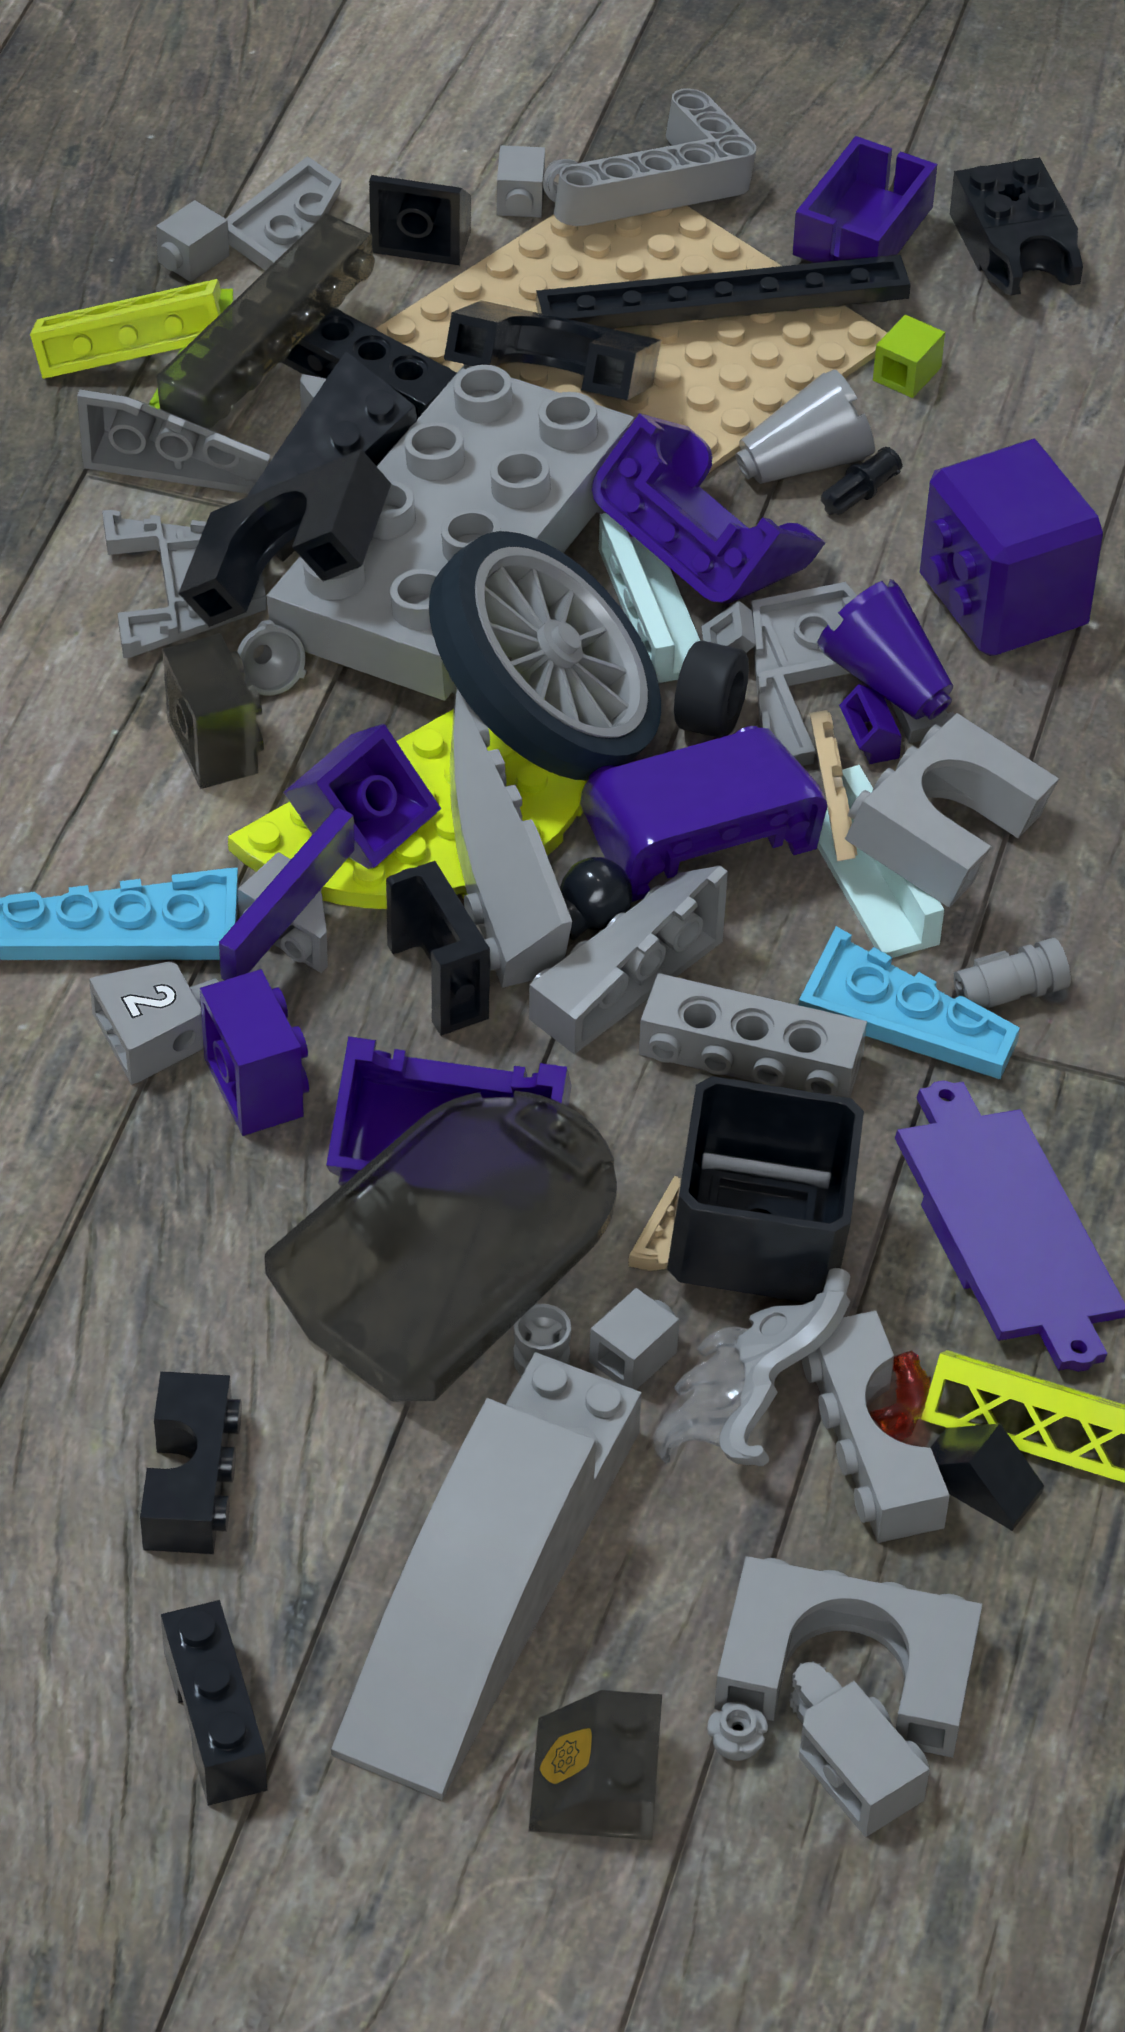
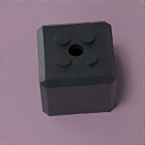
M714 1076L696 1084L667 1270L680 1283L805 1303L815 1300L817 1294L822 1293L824 1290L828 1271L833 1268L841 1269L851 1224L864 1111L852 1098Z

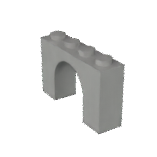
M956 713L942 727L934 724L923 738L919 749L912 745L905 752L895 771L890 767L887 768L876 782L871 793L867 790L860 793L848 813L853 822L845 840L950 908L974 883L992 846L944 816L931 804L928 798H945L964 804L1019 838L1041 816L1059 778Z
M746 1556L718 1670L714 1709L722 1710L724 1704L739 1701L746 1703L752 1710L757 1709L761 1711L767 1720L774 1721L785 1669L794 1651L805 1641L819 1634L832 1631L856 1632L869 1636L883 1644L895 1656L902 1669L904 1687L896 1724L898 1733L906 1742L910 1740L916 1743L922 1752L953 1758L977 1639L982 1603L967 1601L954 1594L937 1595L907 1589L905 1586L895 1582L877 1583L852 1578L835 1570L818 1571L793 1566L775 1558L758 1559Z

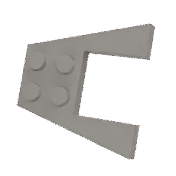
M846 582L752 600L751 603L756 642L753 652L760 728H768L802 766L814 764L815 748L788 686L850 674L825 656L817 644L822 631L827 625L833 631L837 629L843 621L838 612L857 596ZM891 703L909 743L922 741L934 724L942 727L955 715L953 712L947 713L944 711L932 720H929L926 716L916 720Z

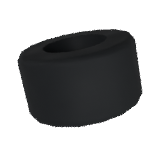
M697 641L691 646L679 673L674 698V720L680 729L717 738L728 736L732 732L740 716L748 685L749 663L744 650L707 641Z

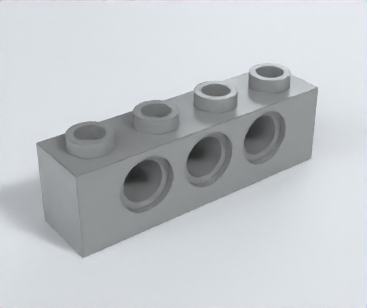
M658 973L640 1022L639 1055L654 1058L661 1062L676 1063L706 1070L712 1074L727 1075L760 1084L850 1098L864 1054L867 1021Z

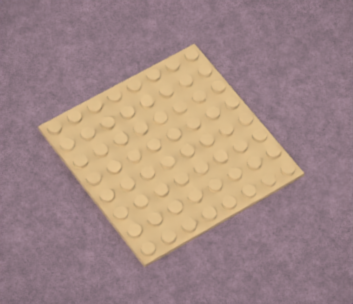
M688 206L585 226L564 224L556 219L553 214L375 329L458 373L464 364L444 360L451 313L480 300L538 313L536 290L779 267L781 265ZM845 305L615 328V330L661 340L653 386L629 400L583 391L581 389L584 376L563 369L528 363H503L496 367L505 370L512 378L555 392H577L590 397L596 405L634 416L635 419L641 413L688 426L705 440L711 449L713 459L710 473L741 451L739 441L822 373H827L834 369L846 378L875 358L876 344L887 332Z

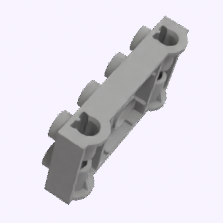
M464 364L417 419V422L410 427L377 466L391 482V487L363 565L323 582L308 564L299 557L266 595L269 620L274 622L275 625L283 626L293 632L300 639L307 653L445 701L451 693L456 694L457 687L443 664L431 629L429 596L435 577L460 549L478 537L496 531H509L531 536L564 553L596 512L605 513L594 500L592 483L596 473L631 426L635 417L596 405L590 397L581 393H559L512 378L505 370L496 366H470Z

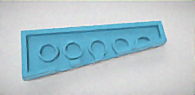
M238 868L172 875V882L142 886L141 879L120 881L119 889L89 892V887L86 885L69 887V892L62 896L42 898L36 892H28L0 898V960H220L219 941L237 922Z

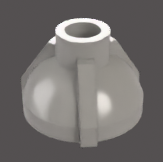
M271 620L261 621L257 628L246 635L239 645L236 655V681L244 689L248 687L261 695L271 696L287 691L299 678L303 679L307 672L304 669L305 650L302 642L287 628L275 625ZM263 645L262 655L254 659V650L258 646Z

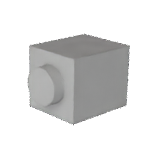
M500 145L497 174V216L542 218L545 147Z
M196 200L156 226L158 262L166 269L174 271L190 282L229 256L228 220Z
M635 1288L591 1327L589 1362L615 1382L637 1390L677 1353L679 1318L675 1316L674 1312L664 1302L653 1300Z

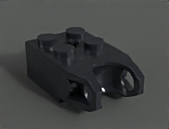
M1040 157L954 171L949 214L978 271L983 270L991 282L1010 296L1021 294L1020 281L1023 273L1028 271L1040 270L1054 275L1059 282L1070 286L1081 284L1083 263L1077 245L1078 227Z

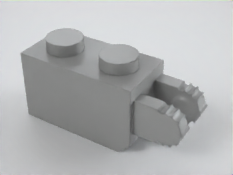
M814 1661L804 1664L800 1663L796 1672L792 1675V1687H795L793 1693H790L789 1699L793 1713H797V1718L803 1724L799 1758L861 1833L867 1837L924 1801L930 1770L928 1761L916 1743L910 1740L906 1742L892 1726L890 1716L883 1704L875 1697H868L855 1681L842 1687L830 1672L825 1671L826 1667H822L821 1663L817 1664Z

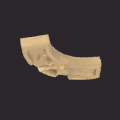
M827 710L812 712L809 714L824 794L827 800V810L837 862L855 859V856L858 855L856 846L845 840L852 820L848 816L850 809L846 790L843 787L842 766L837 741L834 737L831 713Z

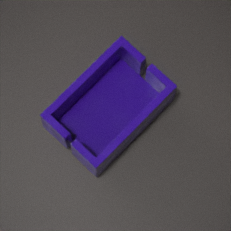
M855 136L797 209L792 255L813 263L897 255L933 208L938 164L900 151L896 158L893 192L888 191L892 148Z

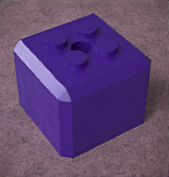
M1034 438L934 470L929 483L919 572L979 651L989 656L999 655L1089 624L1103 531L1098 515Z

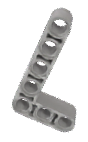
M690 88L677 90L672 94L666 130V138L672 146L563 167L559 175L554 215L556 219L564 224L585 226L744 194L750 188L756 145L707 94Z

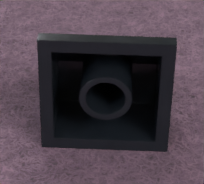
M371 175L369 179L370 253L460 266L471 233V195L460 187Z

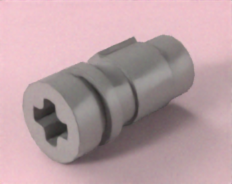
M1055 937L1035 942L1034 947L1032 945L1019 947L1018 953L1010 956L1004 950L974 959L973 967L954 972V986L957 997L963 996L986 1008L1020 999L1021 996L1030 994L1032 997H1039L1045 995L1046 991L1053 993L1069 988L1071 984L1067 957L1063 947Z

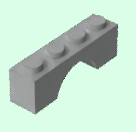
M877 1311L843 1317L830 1338L816 1351L801 1360L807 1381L809 1383L816 1382L821 1395H819L818 1402L823 1424L826 1429L834 1428L838 1438L836 1453L840 1469L844 1475L851 1474L856 1485L854 1501L859 1519L862 1523L870 1522L877 1543L944 1529L950 1495L931 1448L905 1444L890 1437L874 1423L867 1409L877 1397L890 1389L894 1360L893 1351Z

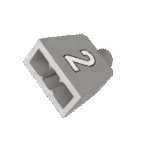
M164 962L99 975L89 979L92 1013L131 1085L203 1049L200 988L219 982L216 978L189 987L177 964Z

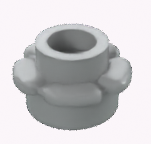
M739 1701L724 1704L722 1711H716L710 1716L707 1725L708 1734L713 1736V1745L717 1752L727 1759L736 1761L745 1760L755 1755L764 1745L765 1737L763 1734L768 1730L767 1720L762 1712L757 1709L752 1710L746 1703ZM734 1725H741L744 1729L736 1731L732 1727Z

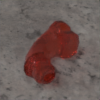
M912 1350L894 1356L892 1370L897 1377L895 1380L897 1384L895 1388L896 1403L869 1411L871 1418L878 1423L880 1429L900 1442L912 1435L917 1422L921 1419L931 1386V1375L927 1376L926 1370L921 1367L919 1355Z

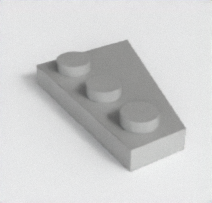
M307 156L226 218L228 220L229 245L287 285L340 194L342 180Z

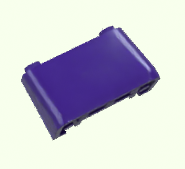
M639 413L596 473L592 483L594 500L603 511L703 597L712 602L729 604L805 569L814 560L825 545V542L809 528L798 523H786L778 526L771 519L763 517L757 526L748 528L700 487L712 467L713 456L709 445L692 429L685 425Z
M757 726L744 727L732 735L617 767L609 765L598 768L589 776L587 783L584 785L580 802L604 857L617 863L627 873L632 885V902L644 899L650 891L649 882L663 871L667 879L676 876L681 861L768 837L772 848L782 846L783 841L786 840L793 856L815 850L818 847L827 810V800L819 784L768 728H758Z
M348 1036L326 1163L328 1170L332 1174L339 1176V1185L352 1189L361 1188L366 1190L372 1186L376 1178L391 1171L399 1175L408 1188L503 1201V1208L510 1211L535 1213L537 1205L548 1203L572 1087L568 1067L540 1063L538 1073H533L532 1077H527L526 1068L521 1066H514L513 1071L462 1065L408 1057L405 1050L394 1049L393 1059H391L392 1054L375 1050L376 1040Z

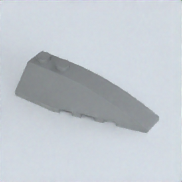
M457 689L450 750V789L457 854L467 890V895L464 896V906L474 924L479 925L482 936L490 947V971H496L500 985L504 988L532 981L539 972L546 968L551 969L565 958L572 919L533 820H522L520 810L522 797L516 785L506 787L505 762L499 749L487 750V747L490 745L488 726L471 709Z

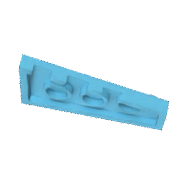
M837 926L835 927L799 999V1006L867 1021L866 1036L1001 1079L1018 1042L1020 1027L963 996L954 999L936 988L937 982L920 972L915 976L908 974L891 964V956L875 947L870 951L861 948L851 942L852 935Z

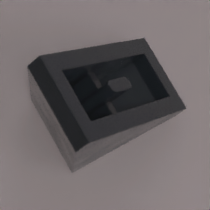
M1001 1423L945 1428L930 1447L948 1493L1011 1531L1014 1530L1043 1493L1044 1484Z

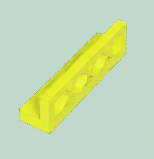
M218 279L37 319L30 336L42 378L45 379L180 349L186 346L225 339L227 333L218 303L221 295Z
M946 1350L940 1353L921 1420L946 1428L975 1426L981 1424L969 1420L983 1413L988 1424H996L997 1421L990 1409L1012 1399L1024 1403L1035 1423L1034 1426L1017 1435L1008 1433L1020 1451L1125 1483V1469L1112 1464L1102 1443L1121 1433L1125 1434V1404ZM946 1379L968 1386L980 1408L962 1418L937 1411ZM980 1390L1001 1397L987 1404ZM1035 1407L1056 1414L1042 1420ZM1065 1416L1080 1420L1091 1442L1073 1452L1059 1449L1046 1426ZM1091 1424L1113 1431L1098 1438ZM1039 1431L1046 1444L1025 1437ZM1095 1448L1101 1461L1082 1456V1454Z

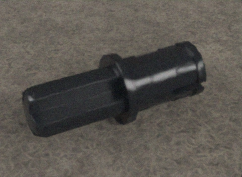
M883 447L861 465H851L846 470L845 477L822 493L820 500L825 505L824 510L829 515H841L863 498L865 500L873 498L877 493L878 487L901 472L903 464L896 451L890 447Z

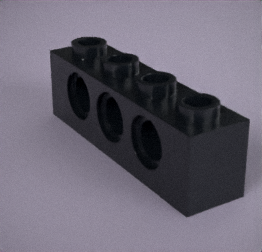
M315 297L304 305L324 315L279 358V362L301 374L327 379L345 351H347L415 406L417 419L457 374V372L449 367L441 365L415 351L413 348L394 340L377 329L362 323L338 308L332 307ZM302 306L293 313L301 312L307 316L306 322L298 330L287 332L284 329V326L288 323H294V329L298 328L300 323L297 321H287L279 324L278 331L285 332L288 335L286 342L279 348V355L320 314Z

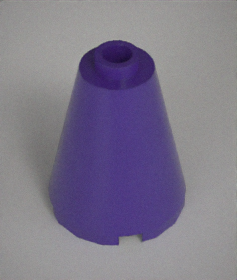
M889 580L888 587L883 581H880L861 592L838 612L843 621L837 629L833 631L827 625L822 631L817 644L825 656L917 720L926 716L929 720H932L944 712L951 704L952 699L949 697V694L953 690V684L902 589L894 580Z

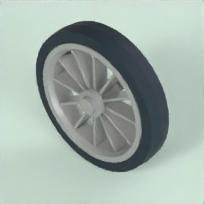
M496 531L482 535L460 549L435 577L429 596L430 624L437 650L446 670L463 698L483 723L506 745L528 761L551 773L574 780L588 781L589 776L598 768L609 765L617 767L630 763L652 741L658 730L661 718L660 688L652 661L644 643L627 615L607 590L583 567L558 549L536 538L521 533Z

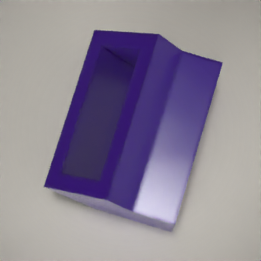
M858 684L839 705L858 748L864 752L869 764L899 759L902 736L884 697L875 690ZM864 722H871L873 728L870 732H868Z

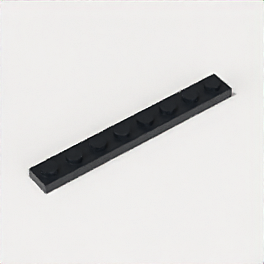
M901 255L536 290V307L538 313L615 329L909 299L911 284Z

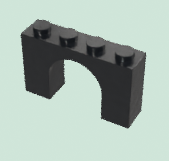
M480 300L451 313L444 360L470 366L528 363L554 367L583 375L581 389L583 391L629 400L653 386L661 340Z
M360 449L210 512L178 594L209 627L246 613L264 568L272 557L294 537L296 538L292 548L323 582L361 567L389 493L391 482L364 451Z

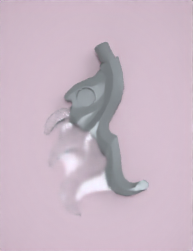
M830 1269L822 1293L817 1294L815 1300L803 1305L773 1306L750 1315L751 1328L726 1327L706 1337L697 1347V1350L703 1357L714 1352L716 1354L707 1362L695 1366L684 1374L674 1386L679 1396L693 1390V1393L682 1407L670 1413L657 1428L653 1446L660 1459L665 1464L669 1463L670 1454L674 1447L686 1441L699 1440L721 1447L727 1458L734 1463L755 1466L766 1465L769 1462V1456L761 1445L748 1446L747 1441L750 1433L778 1393L774 1386L777 1375L816 1351L830 1338L840 1324L851 1302L846 1295L851 1278L850 1274L844 1269Z

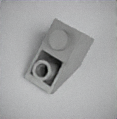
M278 852L238 888L239 918L291 859ZM321 890L273 944L285 951L294 961L303 962L320 973L328 967L327 930Z

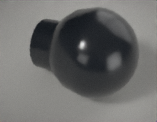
M603 857L585 858L572 865L562 879L560 890L572 919L569 938L575 940L587 929H605L617 914L626 913L629 910L633 895L632 885L627 873L614 861Z

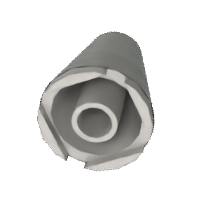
M833 369L827 373H822L739 441L741 451L737 452L735 456L740 470L747 479L754 477L759 484L862 461L875 452L874 438L866 415L864 413L858 416L852 404V401L856 400L857 397L846 379L837 370Z

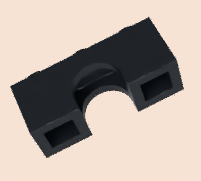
M160 1372L154 1414L157 1453L180 1454L188 1457L190 1460L176 1468H147L140 1513L143 1550L214 1554L217 1531L227 1532L230 1500L229 1496H221L223 1482H233L236 1462L235 1447H228L229 1434H239L242 1415L241 1399H232L230 1375Z
M220 1600L161 1614L164 1655L178 1703H184L190 1728L193 1756L207 1805L268 1791L264 1746Z

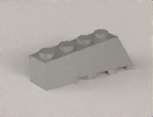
M719 865L678 873L664 885L652 888L644 900L629 911L617 914L605 929L590 940L578 943L570 954L551 969L546 968L539 972L529 988V1020L575 1055L646 1001L650 996L658 973L677 977L723 942L728 871Z

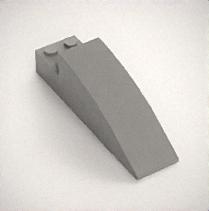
M535 1352L506 1405L486 1398L441 1486L391 1596L331 1748L332 1756L443 1800L639 1434L642 1392Z

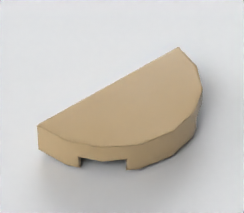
M674 1176L629 1254V1267L648 1271L667 1269L680 1178Z

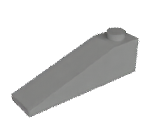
M79 390L77 401L84 469L249 494L271 461L270 454L142 401L125 396Z

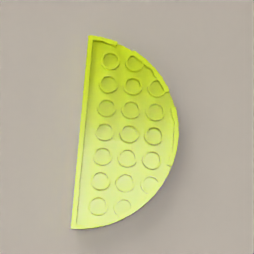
M454 709L396 741L441 809L375 868L367 869L348 857L321 889L323 901L353 907L387 909L386 879L404 869L414 868L432 861H436L456 894L460 893L463 899L467 895L457 854L451 811L450 750ZM489 729L490 745L487 747V750L499 749L505 762L506 787L516 785L522 797V806H520L522 820H533L548 856L562 843L564 832L570 827L576 816L581 817L583 809L580 802L582 790L587 781L562 777L533 764L511 749ZM289 801L229 835L228 850L246 866L257 872L278 852L292 859L312 836V833Z

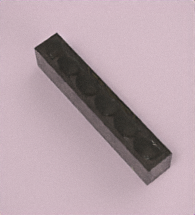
M325 213L156 375L160 409L209 430L220 419L226 418L236 403L249 391L254 390L260 384L262 378L277 363L283 362L290 351L306 335L313 333L318 323L333 308L339 307L345 297L361 281H365L371 275L375 264L372 251V234Z

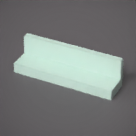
M607 513L600 514L599 552L623 611L646 647L656 672L658 683L678 680L688 650L700 639L670 567L635 537H629L627 530Z
M860 765L842 769L843 787L846 790L849 809L862 791L867 790L870 793L873 791V787ZM826 810L817 848L873 946L894 958L940 945L944 908L940 901L859 848H857L858 855L855 856V859L837 862L828 810Z

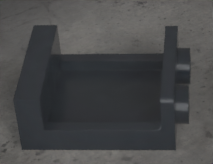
M436 861L414 868H407L389 876L386 879L387 946L392 954H397L414 947H421L431 962L432 1023L440 1036L489 1019L490 947Z

